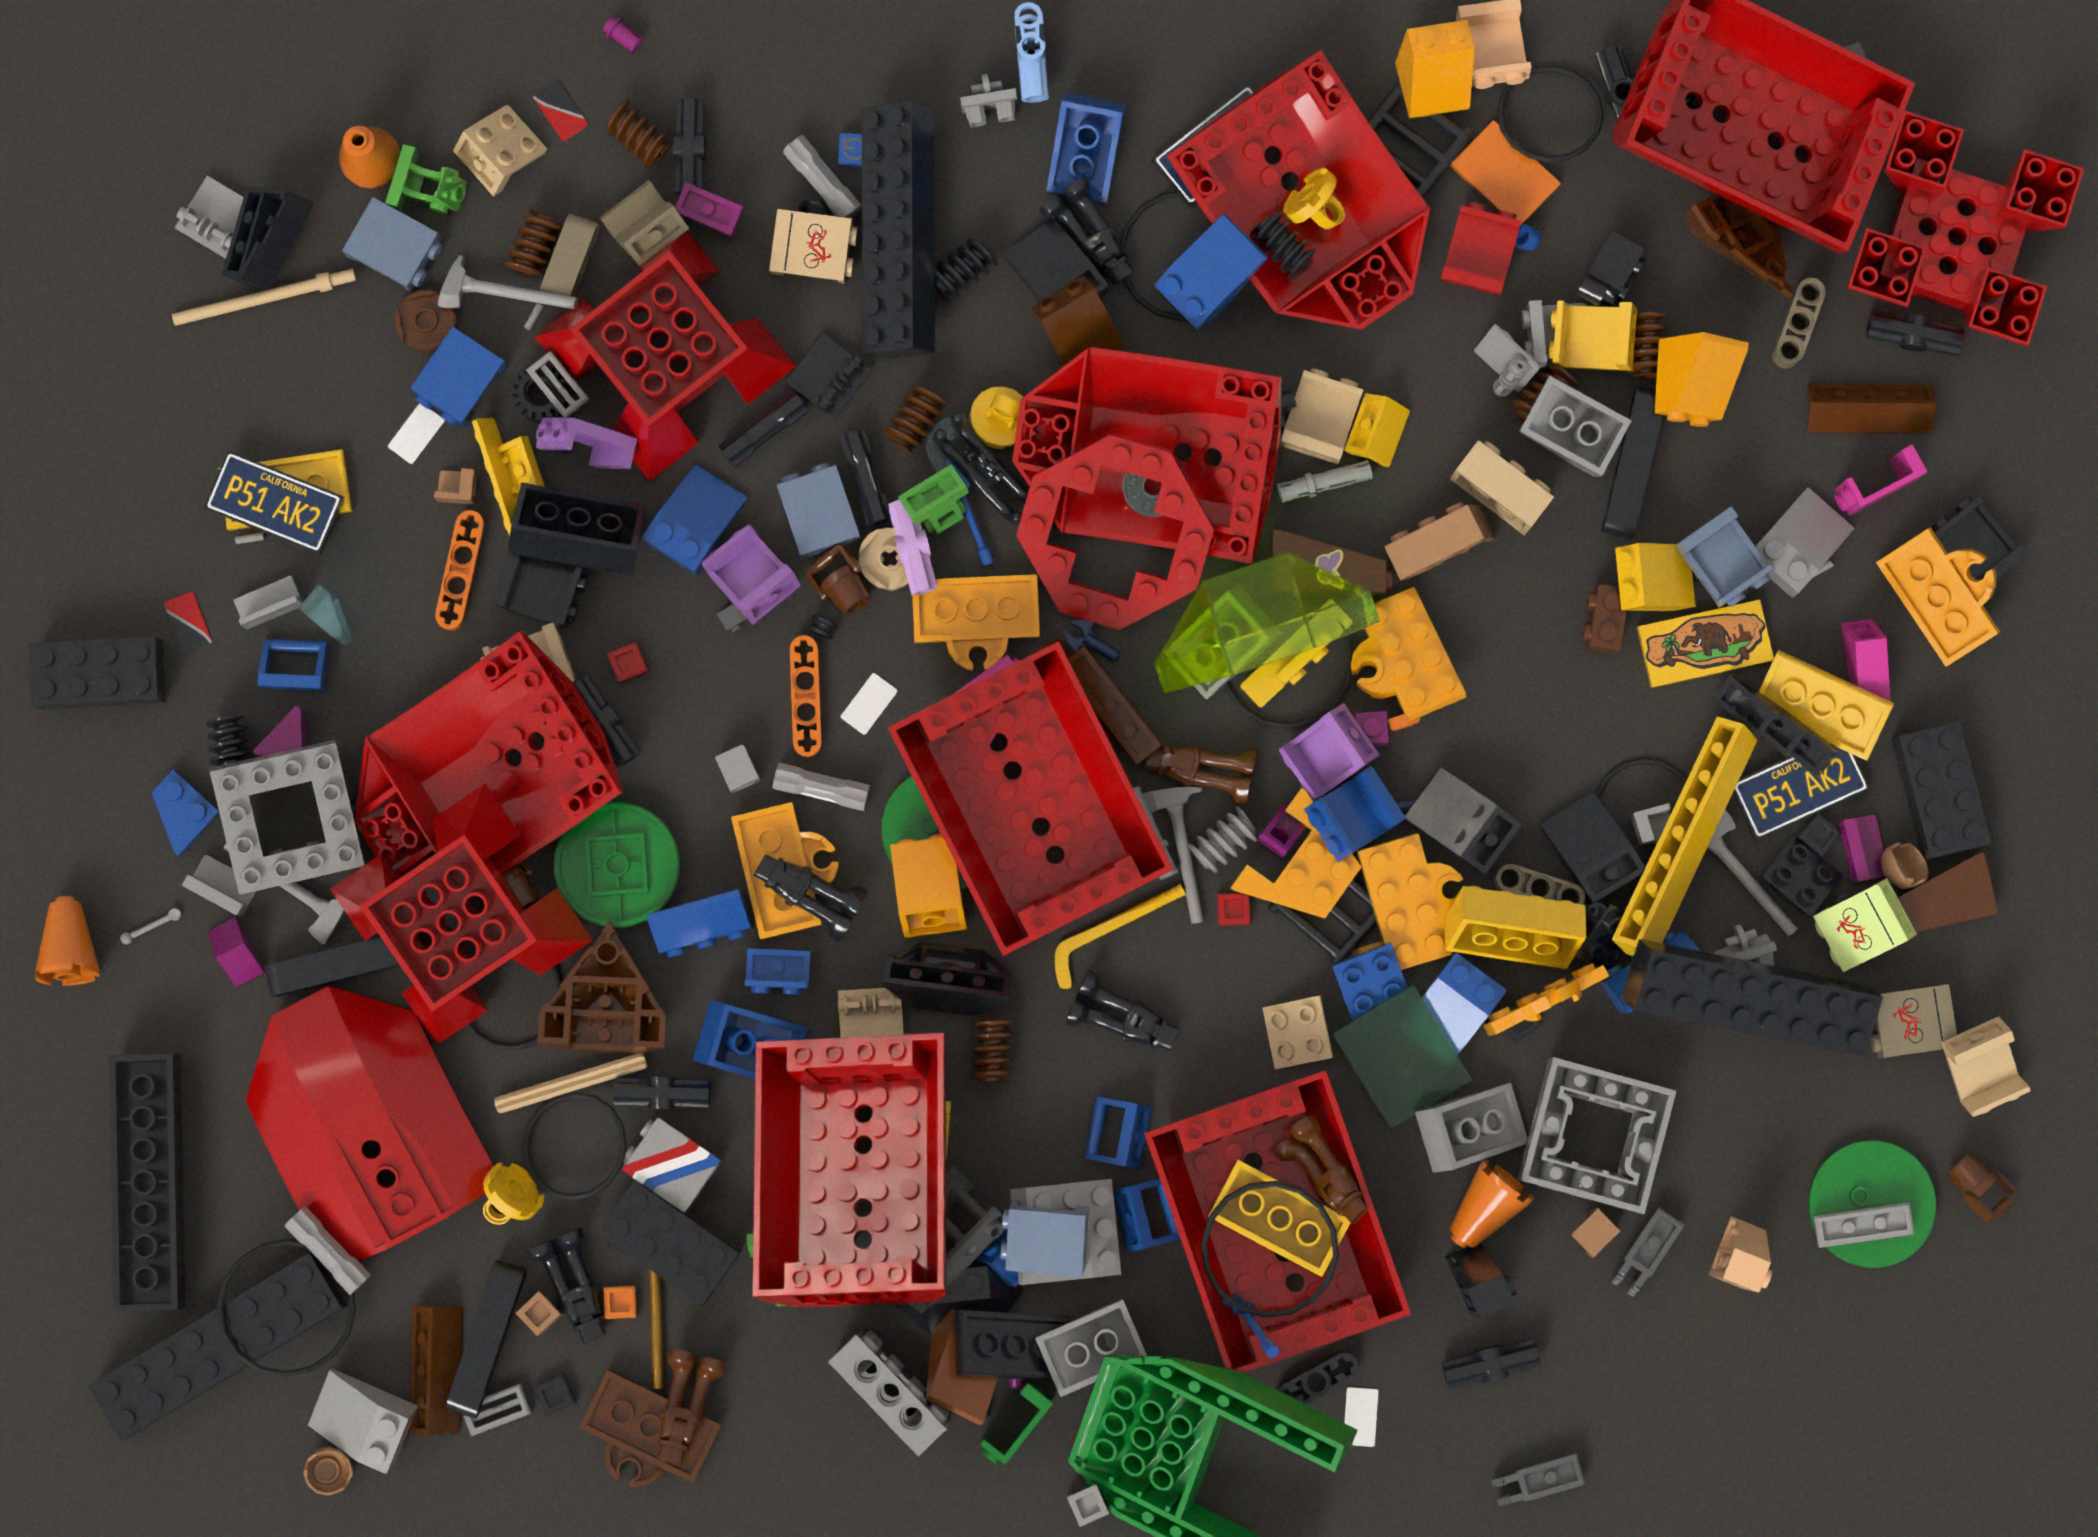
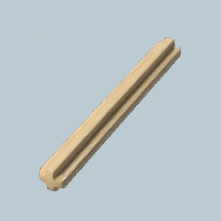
M637 1053L498 1096L494 1099L498 1113H505L647 1068V1061L643 1053Z

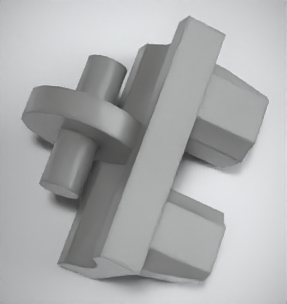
M981 74L982 84L971 85L972 94L977 95L960 97L962 114L966 113L971 128L986 125L984 110L996 108L998 122L1003 123L1015 120V105H1017L1016 88L1002 90L1001 80L989 82L988 74Z
M1739 924L1733 926L1734 936L1725 939L1727 947L1713 951V954L1746 961L1753 959V962L1774 966L1773 952L1777 951L1775 942L1771 941L1766 933L1757 936L1755 929L1744 932Z

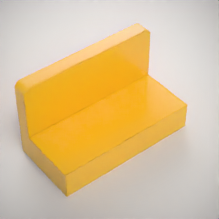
M1365 393L1344 451L1353 456L1369 458L1383 467H1390L1410 413L1409 409L1389 397Z

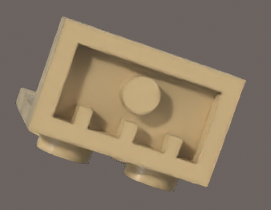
M505 105L465 129L453 152L494 197L503 191L511 174L544 155L547 148L512 108Z

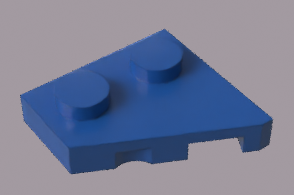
M172 770L152 792L173 851L179 857L184 854L220 814L219 810L175 770Z

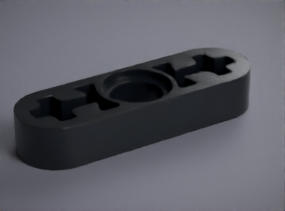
M1340 1352L1284 1382L1276 1390L1282 1392L1284 1389H1287L1290 1393L1299 1389L1295 1383L1301 1380L1304 1391L1310 1396L1303 1400L1301 1393L1294 1398L1309 1404L1354 1379L1358 1373L1359 1364L1357 1359L1350 1353ZM1343 1358L1346 1362L1351 1360L1353 1365L1349 1367L1350 1374L1346 1376L1343 1372L1335 1374L1334 1378L1337 1379V1382L1331 1384L1330 1376L1323 1370V1367L1329 1365V1369L1332 1371L1339 1366V1359ZM1313 1373H1320L1325 1378V1386L1320 1391H1312L1307 1386V1379Z

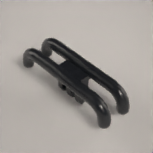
M959 411L953 413L951 416L953 427L977 454L968 462L947 439V432L941 428L934 432L933 438L935 443L1006 520L1015 524L1020 523L1022 513L1012 509L990 485L1002 480L1024 503L1026 502L1029 490L1022 485L966 424L964 414Z

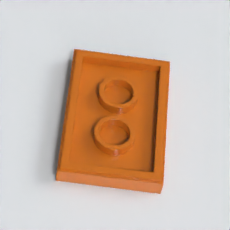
M1494 120L1450 165L1456 173L1497 211L1503 210L1516 214V220L1521 221V225L1561 185L1537 160L1527 158L1511 147L1500 131L1499 125Z

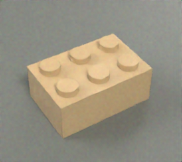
M1478 440L1457 467L1450 480L1525 536L1554 498L1550 494L1551 489L1538 479L1532 481L1524 475L1526 470L1517 462L1511 460L1508 463L1500 457V450L1487 441L1483 444Z

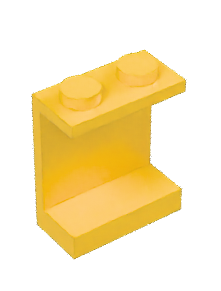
M1557 301V310H1553L1551 315V326L1555 328V338L1549 343V358L1553 359L1554 364L1564 369L1633 371L1637 308L1632 302H1620L1619 307L1568 306L1564 301Z

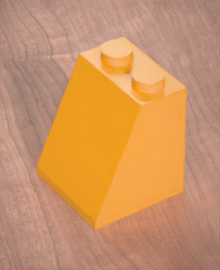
M1468 20L1406 30L1395 65L1409 119L1470 108L1475 46Z
M1705 332L1659 339L1655 413L1666 415L1667 420L1672 422H1685L1689 420L1690 425L1696 427L1709 426L1710 421L1722 420L1747 354L1749 343Z
M933 835L929 839L918 841L904 839L897 844H891L898 912L904 938L966 930L958 866L942 835Z

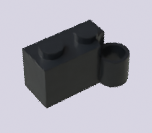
M1612 230L1576 295L1597 307L1599 303L1612 307L1615 300L1622 302L1630 286L1625 284L1630 274L1637 276L1645 262L1641 258L1645 248Z

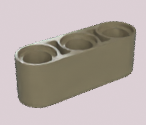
M571 213L568 215L539 291L575 297L599 234V223Z
M1817 278L1804 279L1795 288L1793 296H1791L1772 350L1773 362L1780 368L1787 369L1793 367L1801 360L1805 353L1826 292L1824 284ZM1802 288L1812 289L1815 292L1816 299L1814 301L1806 300L1802 295ZM1792 317L1802 318L1805 321V329L1798 330L1794 328L1791 322ZM1784 345L1792 347L1795 351V358L1787 359L1784 357L1781 347Z
M1504 865L1493 876V883L1498 891L1535 896L1531 891V885L1533 881L1541 880L1547 887L1546 894L1542 897L1543 899L1562 901L1561 894L1564 890L1568 889L1576 894L1577 901L1575 904L1583 905L1585 902L1584 891L1577 884L1518 865ZM1506 870L1516 875L1517 882L1512 888L1504 886L1501 882V875Z

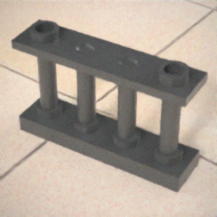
M955 1166L946 1173V1214L959 1202L978 1222L964 1235L946 1217V1235L955 1243V1246L946 1254V1288L1004 1231L1002 1228L1003 1214L994 1206L986 1212L968 1194L974 1185ZM935 1301L912 1303L910 1305L922 1314Z

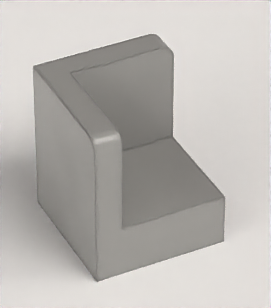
M744 745L737 746L715 756L732 794L761 781Z
M1670 803L1632 814L1631 821L1639 847L1658 842L1670 817Z
M1096 1484L1076 1493L1067 1494V1499L1080 1527L1109 1514Z

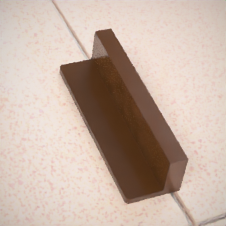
M1807 384L1806 397L1809 414L1806 428L1808 432L1931 433L1937 404L1932 385Z
M1083 646L1068 658L1092 708L1136 764L1141 763L1154 751L1166 744L1089 646Z
M412 1306L410 1402L418 1405V1408L410 1426L409 1434L431 1436L459 1433L460 1414L446 1410V1403L461 1361V1306Z

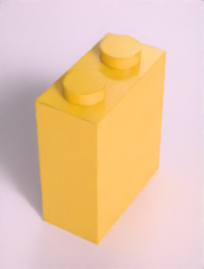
M1636 543L1615 548L1621 610L1676 611L1696 607L1692 569L1675 547L1677 544Z

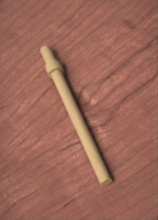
M354 269L333 274L324 272L316 274V278L173 313L172 319L174 325L177 326L320 290L322 293L333 290V286L356 281V274Z

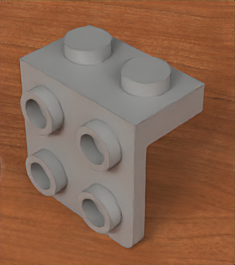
M1542 300L1529 301L1525 310L1521 311L1522 328L1527 329L1528 341H1524V351L1532 354L1536 362L1541 366L1540 369L1546 368L1548 364L1553 363V359L1549 358V343L1555 338V328L1551 326V315L1553 310H1557V305L1542 306ZM1585 303L1567 304L1568 306H1587Z

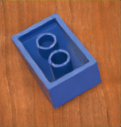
M1066 93L1061 102L1046 191L1064 194L1063 190L1086 175L1091 184L1089 191L1091 199L1104 203L1108 202L1127 110L1126 104Z
M1225 213L1167 269L1154 286L1196 329L1213 323L1269 257Z
M695 464L657 513L642 539L647 545L698 576L703 569L702 561L706 559L711 551L716 549L748 500V497Z
M1454 953L1397 1030L1422 1047L1443 1065L1449 1067L1507 990L1458 953Z
M710 1000L693 1061L755 1078L756 1042L805 1040L808 1028Z

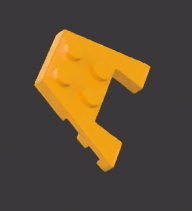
M1301 788L1285 812L1310 829L1309 835L1275 883H1272L1256 870L1246 865L1230 889L1325 919L1356 876L1361 865L1353 854L1338 862L1334 855L1328 851L1325 841L1317 829L1311 825L1308 815L1304 811L1314 801L1306 790Z

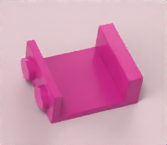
M1914 446L1906 447L1889 460L1900 480L1876 493L1863 498L1852 477L1842 482L1835 488L1837 493L1835 500L1839 508L1843 512L1847 511L1848 515L1851 516L1915 482L1926 474L1927 470Z

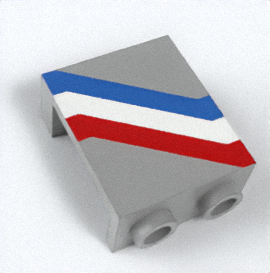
M658 1117L655 1122L650 1119L640 1132V1135L644 1138L636 1148L632 1145L625 1154V1166L622 1171L683 1213H687L723 1160L667 1124L661 1117Z

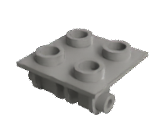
M207 176L188 207H181L176 217L179 218V221L174 228L226 259L244 197Z
M1496 324L1493 325L1474 350L1479 357L1500 375L1493 384V390L1498 396H1507L1513 389L1520 393L1541 367L1532 354L1524 351L1507 331L1501 329Z

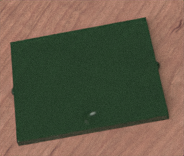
M1414 984L1381 1004L1372 1006L1369 1011L1332 1033L1391 1129L1414 1116L1416 1111L1433 1106L1438 1100L1472 1081Z

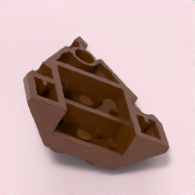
M1709 197L1690 207L1684 218L1688 222L1692 234L1702 244L1731 260L1786 297L1790 298L1793 296L1791 285L1786 283L1784 279L1787 265L1778 228L1772 226L1771 220L1724 197L1714 201Z
M610 922L605 925L592 946H589L565 977L549 1002H546L539 1011L537 1044L569 1051L631 1054L665 1049L667 1017Z

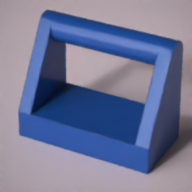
M264 639L257 686L262 689L325 692L328 642ZM272 651L318 653L315 676L270 674Z
M1096 1096L1084 1159L1141 1169L1146 1143L1144 1133L1148 1132L1152 1107ZM1107 1105L1125 1108L1116 1158L1098 1155Z
M1160 1178L1113 1190L1128 1252L1181 1239ZM1157 1186L1170 1235L1152 1239L1140 1190Z

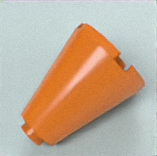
M354 126L347 130L339 151V164L342 172L351 182L359 187L373 189L384 186L394 176L401 152L395 138L384 129L372 126Z
M73 896L56 897L55 902L50 903L48 907L35 970V979L39 983L52 985V979L61 980L62 986L95 981V976L100 977V968L82 904L79 901H75Z
M1483 1159L1449 1228L1453 1233L1451 1239L1464 1249L1467 1246L1475 1248L1534 1200L1531 1193L1527 1197L1522 1193L1525 1186L1499 1165H1496L1494 1169L1487 1166L1490 1162L1488 1159Z

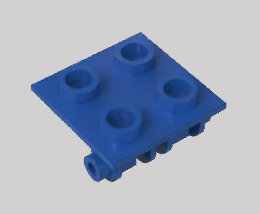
M1391 942L1332 965L1343 995V1002L1345 1007L1348 1008L1352 1021L1411 998Z

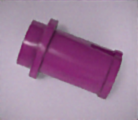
M612 16L606 22L602 31L606 33V38L610 39L612 37L633 54L641 45L644 37L622 23L623 19L621 17L616 18Z

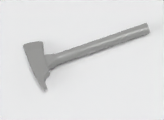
M462 255L458 256L449 270L438 299L439 307L459 308L463 293L477 292L574 310L578 306L577 297L475 280V278L468 276L463 268L465 258Z
M1176 787L1145 792L1142 795L1150 812L1153 814L1159 810L1166 809L1171 818L1191 924L1204 922L1183 818L1184 804L1188 802L1192 794L1202 792L1203 788Z
M1725 810L1707 849L1723 861L1787 936H1790L1798 928L1726 847L1721 836L1735 829L1736 825L1732 817Z
M227 842L223 848L228 851ZM297 882L280 885L287 892L310 906L319 915L318 919L308 930L320 943L326 944L345 914L337 899L328 901L319 898Z

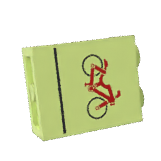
M1887 878L1813 916L1816 920L1815 928L1818 934L1826 939L1833 962L1840 966L1843 972L1917 935Z

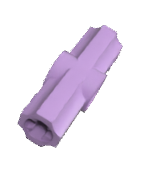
M900 500L889 503V513L896 533L894 539L900 562L904 564L911 596L937 590V582L930 561L931 552L925 529L922 530L921 523L914 524Z

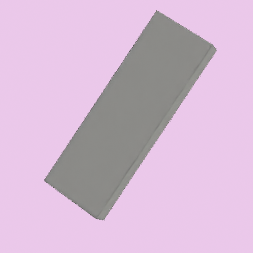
M1909 1202L1813 1215L1819 1248L1914 1234Z

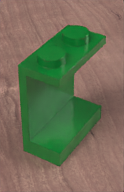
M1029 1380L1020 1389V1394L1038 1409L1007 1449L1004 1451L986 1435L981 1439L980 1445L984 1447L981 1453L994 1464H997L999 1461L1006 1464L1053 1404V1399Z

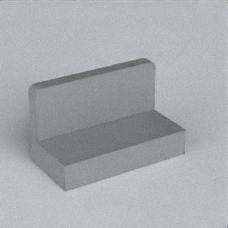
M291 575L233 599L240 615L239 623L247 630L305 605L296 582Z
M204 855L194 875H187L182 884L183 887L241 917L244 916L257 892L239 895L233 868L209 855Z

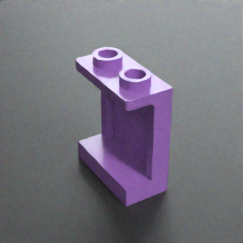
M542 418V422L536 432V448L541 450H571L574 441L591 446L592 452L588 465L599 469H630L637 443V438L576 418Z
M750 524L736 531L726 543L718 549L711 551L701 563L712 581L752 625L801 586L787 564H783L758 537Z
M1344 703L1328 712L1314 725L1279 748L1284 763L1294 772L1301 783V787L1306 790L1314 801L1380 755Z

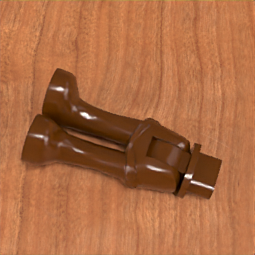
M1164 744V747L1158 748L1147 757L1145 769L1158 772V776H1163L1164 773V776L1181 782L1184 787L1196 785L1223 790L1233 796L1235 804L1247 807L1252 784L1251 778L1206 772L1201 770V766L1224 768L1253 777L1258 749L1246 748L1240 754H1225L1200 749L1198 745L1194 744L1191 746L1170 747L1168 744Z
M1315 1115L1305 1116L1292 1126L1290 1132L1293 1136L1282 1141L1275 1148L1274 1153L1283 1162L1299 1161L1312 1178L1318 1195L1329 1206L1337 1210L1339 1216L1345 1215L1351 1224H1355L1368 1210V1207L1362 1201L1363 1193L1361 1190L1358 1191L1355 1178L1349 1172L1348 1167L1342 1165L1336 1158L1323 1133L1322 1125ZM1316 1154L1318 1155V1157H1319V1158L1321 1159V1161L1323 1162L1325 1168L1327 1169V1172H1326L1325 1169L1323 1168V1166H1322V1164L1320 1163L1319 1159L1317 1158Z
M670 1349L667 1362L673 1369V1380L666 1406L659 1414L661 1417V1440H658L657 1443L660 1446L657 1460L682 1466L685 1453L688 1454L690 1452L689 1447L698 1429L703 1426V1419L701 1417L709 1388L714 1380L724 1376L727 1364L709 1357H701L699 1359L688 1408L685 1409L682 1408V1403L697 1357L684 1350Z

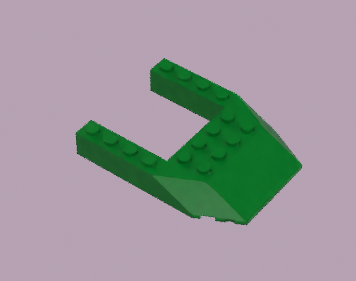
M1106 1355L1098 1373L1068 1463L1077 1473L1085 1478L1088 1486L1097 1485L1100 1494L1109 1503L1107 1508L1115 1517L1155 1537H1261L1195 1503L1225 1418L1333 1472L1348 1457L1358 1430L1242 1372L1176 1357Z

